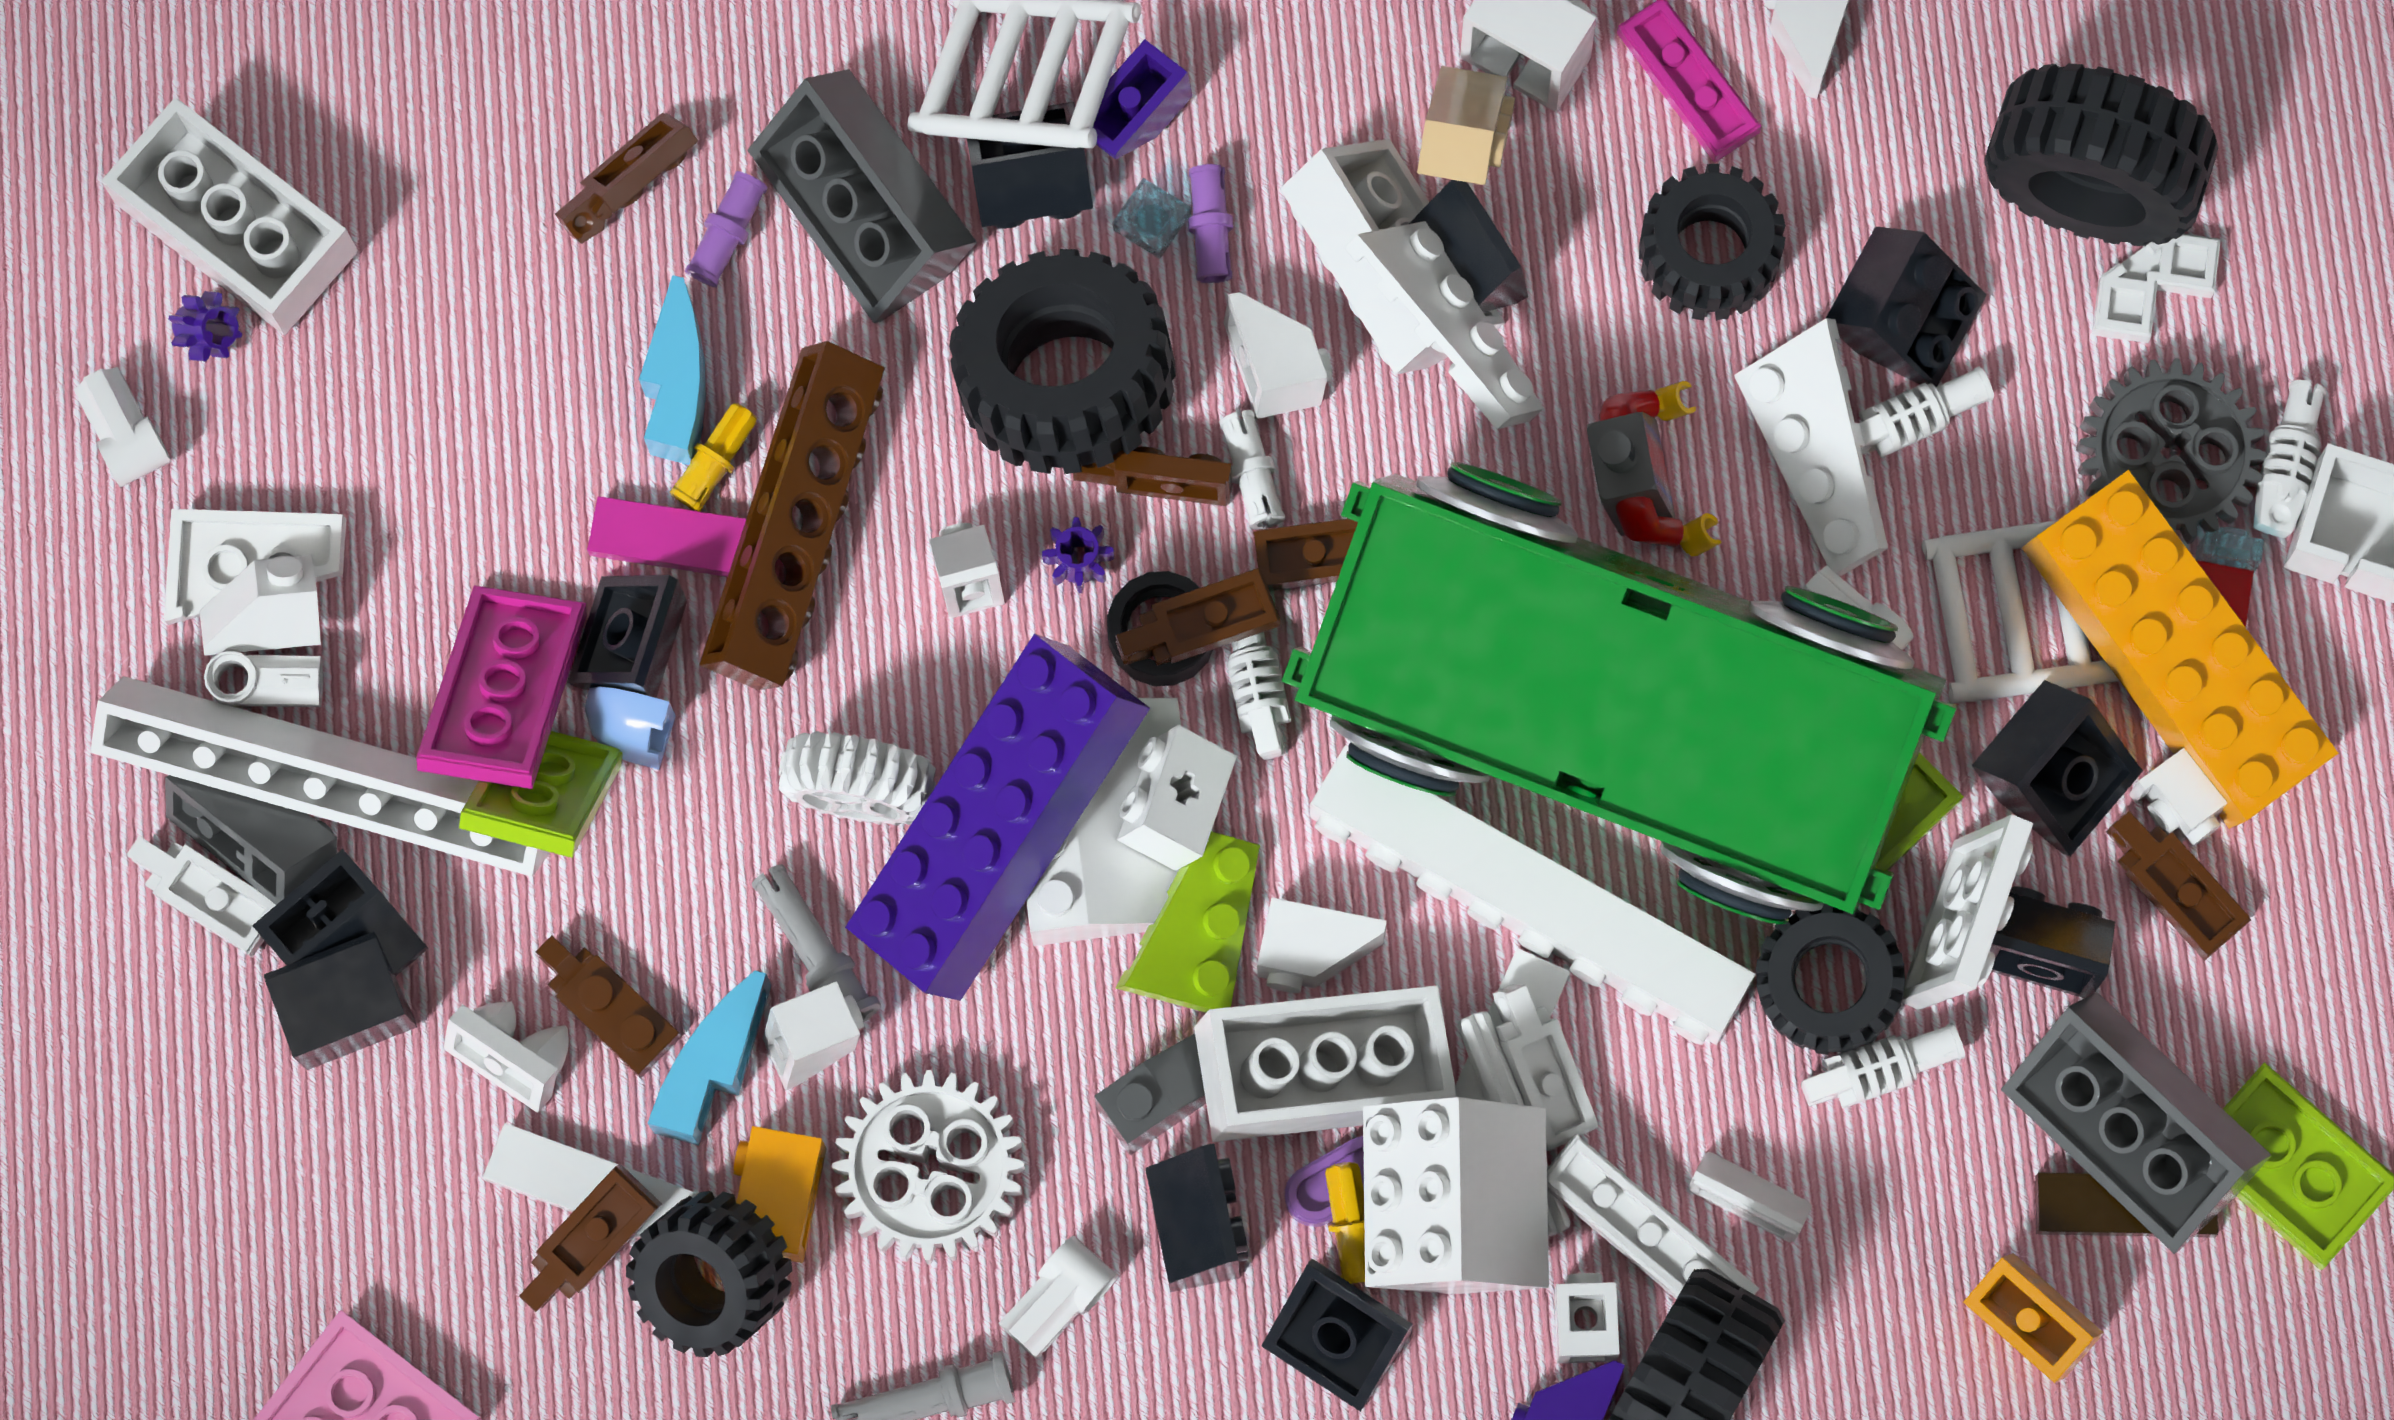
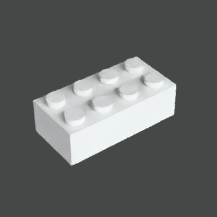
M176 97L101 180L117 206L284 336L358 252L345 227Z
M1438 985L1209 1009L1194 1027L1212 1142L1362 1126L1363 1106L1457 1097Z

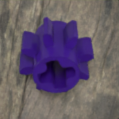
M204 291L201 298L194 295H183L181 298L184 306L179 308L175 315H169L168 318L172 322L175 336L171 342L172 346L190 347L188 354L189 360L207 362L210 355L212 357L228 358L229 350L227 347L231 346L236 338H241L243 334L239 331L236 317L240 311L239 308L221 306L223 299L222 293Z
M1074 517L1071 528L1063 532L1054 527L1050 529L1051 538L1056 546L1055 549L1042 551V558L1045 564H1058L1052 575L1053 584L1057 586L1066 579L1069 582L1075 583L1078 593H1083L1084 583L1091 581L1093 578L1101 583L1106 581V573L1103 567H1101V562L1113 560L1114 549L1110 546H1099L1104 537L1103 526L1098 525L1090 531L1087 528L1081 527L1079 518ZM1084 547V563H1072L1073 548Z

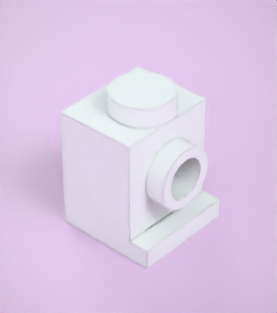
M2185 748L2138 780L2129 794L2135 803L2146 797L2150 802V805L2147 807L2148 812L2156 825L2167 834L2173 832L2181 842L2188 839L2192 846L2202 842L2221 826L2216 817L2219 816L2227 805V801Z
M1599 1273L1567 1275V1284H1556L1554 1290L1557 1364L1617 1361L1620 1353L1616 1282L1602 1283V1274ZM1586 1309L1595 1315L1596 1325L1593 1328L1583 1330L1575 1324L1574 1315L1579 1310Z

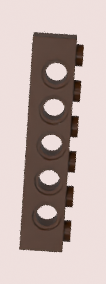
M829 341L806 346L801 349L699 666L756 690L783 687L785 681L793 674L798 661V652L795 648L801 629L809 622L814 612L815 598L812 595L817 579L826 569L832 555V545L829 542L835 523L844 514L849 502V492L846 490L852 470L859 464L865 452L866 440L863 438L869 417L877 410L882 399L883 388L880 386L885 367ZM828 400L834 405L836 410L835 424L830 421L826 412ZM811 453L819 461L820 471L818 477L813 474L809 465ZM794 506L800 510L803 517V524L800 530L795 526L792 519ZM777 559L781 560L786 570V577L783 583L779 581L775 573ZM760 612L766 616L769 624L766 637L762 635L758 628Z

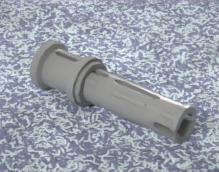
M781 864L768 869L772 879L779 888L778 892L773 889L764 873L760 874L752 882V887L758 892L795 949L798 957L809 971L805 978L807 980L806 986L810 992L837 981L843 997L852 995L855 999L863 1022L870 1019L881 1008V1003L877 997H869L853 972L855 963L851 956L843 952H836L829 938L787 874L785 866Z
M1001 1350L994 1352L991 1360L958 1369L954 1364L944 1366V1369L939 1371V1377L842 1404H832L831 1413L832 1418L836 1420L856 1418L853 1420H918L949 1411L951 1417L957 1416V1418L966 1416L970 1408L1003 1400L1006 1404L1016 1402L1007 1362Z

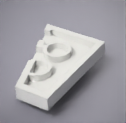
M171 509L164 622L167 625H172L199 617L200 610L254 560L274 559L279 556L296 557L312 555L316 582L343 575L346 533L345 516L343 514Z

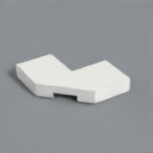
M2184 233L2179 238H2173L2168 243L2157 245L2154 242H2150L2121 264H2116L2102 274L2097 287L2092 335L2149 343L2152 334L2157 291L2212 298L2215 292L2221 239Z

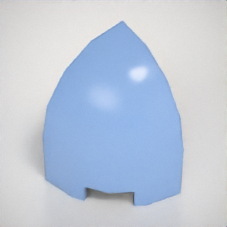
M589 688L585 713L593 737L601 744L619 749L623 753V760L659 770L676 717L670 702L617 688Z

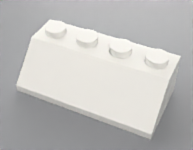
M1390 139L1321 149L1280 190L1290 204L1294 218L1304 227L1319 251L1323 265L1332 272L1347 296L1351 310L1361 319L1370 333L1383 361L1391 367L1395 375L1430 368L1448 358V356L1436 351L1431 346L1427 348L1413 331L1419 325L1417 319L1399 298L1391 304L1375 286L1382 278L1365 258L1356 263L1343 248L1359 233L1409 224L1429 201ZM1497 309L1484 313L1488 321L1497 329L1505 323Z

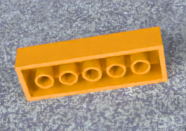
M2129 470L2022 547V550L2172 753L2176 754L2185 748L2227 801V805L2219 816L2229 829L2248 821L2339 754Z

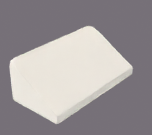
M1712 1152L1705 1153L1688 1187L1690 1189L1689 1192L1789 1243L1791 1241L1795 1242L1812 1208L1811 1203Z

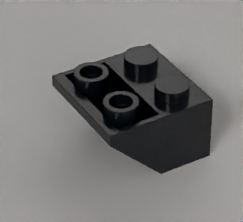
M1875 226L1826 318L1836 320L1839 337L1856 353L1919 385L1932 383L1937 387L1987 294L1925 232Z
M343 849L252 925L286 965L375 931L396 977L429 949Z
M1209 1144L1146 1167V1175L1170 1292L1240 1278L1239 1262L1249 1260L1248 1246L1242 1217H1229L1227 1204L1237 1202L1230 1159L1218 1160L1215 1144Z

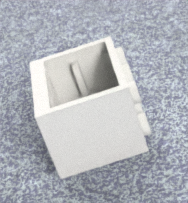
M1464 1097L1363 1106L1365 1287L1444 1294L1549 1288L1546 1108Z

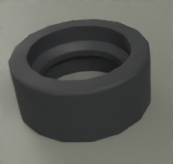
M1171 571L1147 572L1128 581L1114 596L1107 614L1109 648L1117 665L1134 680L1151 686H1174L1194 677L1209 662L1213 650L1172 664L1168 662L1157 666L1154 660L1147 658L1124 665L1116 645V635L1128 631V622L1131 614L1142 602L1153 597L1172 598L1200 588L1190 578Z

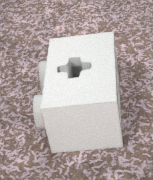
M1179 724L1158 737H1151L1142 748L1138 757L1137 766L1142 770L1137 784L1129 791L1120 808L1119 815L1124 821L1117 840L1175 871L1202 857L1237 756Z

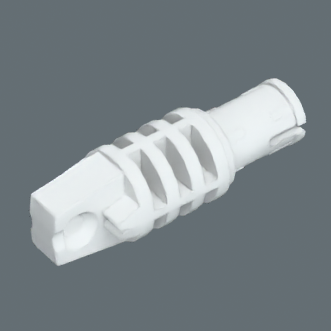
M1978 366L1974 370L1937 387L1932 383L1928 385L1923 383L1859 412L1862 420L1860 428L1865 445L1860 447L1862 455L1877 450L1880 458L1946 429V426L1950 424L1949 418L1986 401L1994 400V392L1984 370Z
M2294 380L2290 383V392L2282 423L2270 433L2266 449L2267 457L2261 468L2263 479L2257 484L2253 528L2283 539L2293 532L2304 507L2321 447L2320 438L2315 431L2327 390L2317 383L2314 386L2313 392H2309L2312 381Z
M1262 632L1231 643L1233 653L1229 655L1227 666L1241 732L1244 734L1253 731L1257 753L1262 759L1268 760L1286 755L1281 724L1291 722L1284 683L1281 682L1282 674L1277 652L1274 651L1273 647L1267 646L1265 634Z
M1953 1023L1904 1040L1902 1036L1896 1037L1892 1035L1825 1059L1828 1071L1804 1079L1801 1082V1088L1809 1107L1839 1098L1843 1109L1910 1086L1912 1081L1917 1080V1073L1956 1059H1964L1965 1051L1959 1033Z

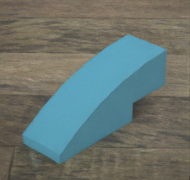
M672 275L639 377L645 397L656 400L644 440L650 455L689 465L697 452L694 446L696 443H700L703 430L706 402L705 358L698 321L684 278Z
M755 970L733 988L703 1019L684 1045L660 1088L647 1124L654 1134L699 1146L715 1091L739 1095L772 986L766 973Z

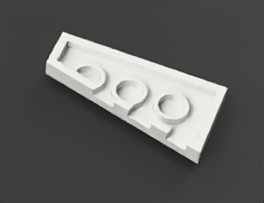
M1426 221L1359 233L1343 247L1356 263L1365 258L1382 279L1375 286L1390 304L1399 298L1417 319L1419 325L1413 331L1427 348L1431 346L1436 351L1449 357L1453 364L1450 365L1448 373L1496 430L1530 422L1544 410L1533 392V385L1530 379L1517 367L1504 346L1500 332L1488 321L1474 299L1471 286L1459 275L1445 253L1441 239L1429 228Z

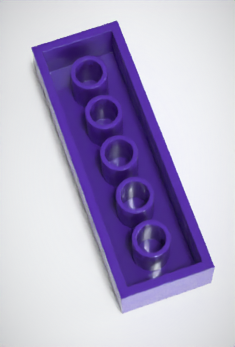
M1034 634L845 928L924 993L961 1001L1151 708L1069 645Z

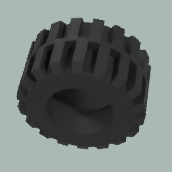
M1707 164L1706 171L1703 174H1698L1696 167L1693 166L1683 170L1681 181L1671 176L1663 183L1661 194L1654 193L1649 201L1647 213L1644 215L1639 242V259L1643 260L1641 272L1645 282L1653 280L1652 293L1659 301L1665 296L1671 298L1669 309L1678 314L1681 313L1684 307L1693 309L1692 319L1704 321L1706 312H1715L1716 321L1728 319L1730 310L1734 307L1739 314L1751 309L1754 298L1761 301L1768 293L1770 282H1774L1779 269L1786 237H1783L1786 226L1783 214H1776L1779 202L1773 193L1766 196L1762 195L1764 186L1762 181L1755 176L1749 183L1742 179L1743 170L1734 166L1731 167L1730 174L1719 173L1720 164ZM1715 221L1734 230L1740 237L1745 251L1730 262L1707 264L1690 256L1681 245L1678 235L1694 223Z
M1824 903L1821 910H1795L1796 913L1788 918V923L1775 925L1773 933L1769 937L1767 936L1762 944L1759 960L1757 959L1756 986L1765 1015L1768 1016L1773 1027L1781 1036H1786L1791 1040L1792 1044L1802 1049L1805 1047L1815 1050L1819 1054L1828 1055L1829 1052L1844 1053L1864 1044L1872 1043L1894 1021V1017L1898 1009H1900L1905 985L1904 961L1902 953H1900L1897 947L1896 939L1890 930L1887 931L1880 924V920L1871 913L1867 915L1859 911L1858 908L1854 914ZM1826 944L1841 945L1853 951L1860 958L1866 972V985L1860 999L1850 1008L1837 1013H1825L1810 1007L1800 997L1795 984L1796 969L1802 957L1811 949Z
M712 1191L700 1192L694 1198L688 1196L681 1200L640 1234L641 1238L633 1244L629 1252L633 1260L626 1265V1277L634 1281V1284L628 1288L631 1301H638L641 1309L636 1313L643 1323L648 1320L656 1328L652 1334L659 1340L663 1341L665 1338H669L673 1341V1349L682 1353L693 1348L696 1357H708L714 1351L718 1356L730 1353L735 1347L739 1348L784 1306L782 1300L789 1295L792 1285L785 1277L792 1272L791 1259L783 1257L782 1252L787 1248L783 1236L776 1237L770 1229L775 1223L768 1215L761 1219L755 1213L756 1205L748 1200L738 1204L735 1200V1194L722 1192L716 1198ZM694 1256L703 1259L714 1268L723 1283L725 1292L713 1287L705 1280L698 1270Z

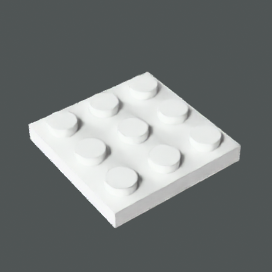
M2011 814L1954 840L1905 979L1903 1004L1920 1010L1973 991L1977 988V985L1982 986L1986 982L1995 961V954L1990 952L1996 930L2001 931L2005 927L2013 910L2014 898L2009 897L2014 878L2024 872L2032 855L2033 844L2028 842V838L2034 823Z

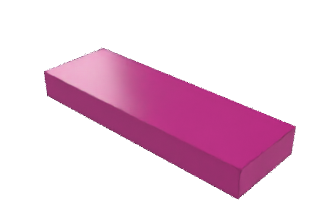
M1667 0L1655 1L1618 25V36L1714 163L1760 134L1762 127Z
M598 496L587 552L589 556L728 577L746 519Z

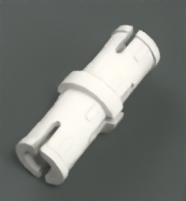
M1243 410L1241 412L1243 419L1239 420L1237 412L1223 417L1219 424L1221 429H1223L1233 463L1232 483L1239 484L1249 517L1250 529L1260 530L1263 528L1262 521L1266 520L1267 527L1269 528L1283 522L1285 514L1281 509L1271 475L1275 470V465L1272 457L1265 455L1255 421V413L1252 410Z

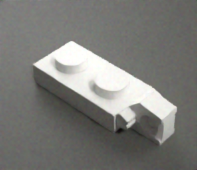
M139 836L126 856L152 873L145 886L151 889L156 897L253 958L264 939L252 925L276 905L258 890L186 844L181 846L173 842L168 851L164 852Z
M1513 984L1493 993L1500 1019L1503 1024L1495 1027L1523 1102L1525 1106L1546 1108V1151L1569 1142L1575 1135L1582 1136L1599 1128L1558 1019H1551L1544 1006L1535 1009L1525 984Z

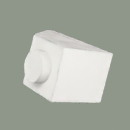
M1766 0L1764 7L1774 10L1770 31L1806 96L1818 98L1850 0Z
M1241 292L1229 294L1223 323L1256 419L1321 405L1326 382L1332 380V367L1326 349L1317 348L1311 328Z
M958 523L939 531V537L928 539L949 619L1005 604L999 572L985 525L972 527L971 523Z
M312 555L296 557L279 556L274 559L254 560L200 610L204 656L216 655L227 651L248 652L321 645L317 587Z
M1271 897L1257 963V977L1266 978V985L1268 987L1283 992L1300 993L1302 986L1316 988L1383 945L1387 921Z
M837 981L771 1007L762 1039L785 1091L798 1086L854 1051L860 1037L859 1029L864 1028V1022L855 999L852 995L843 997Z

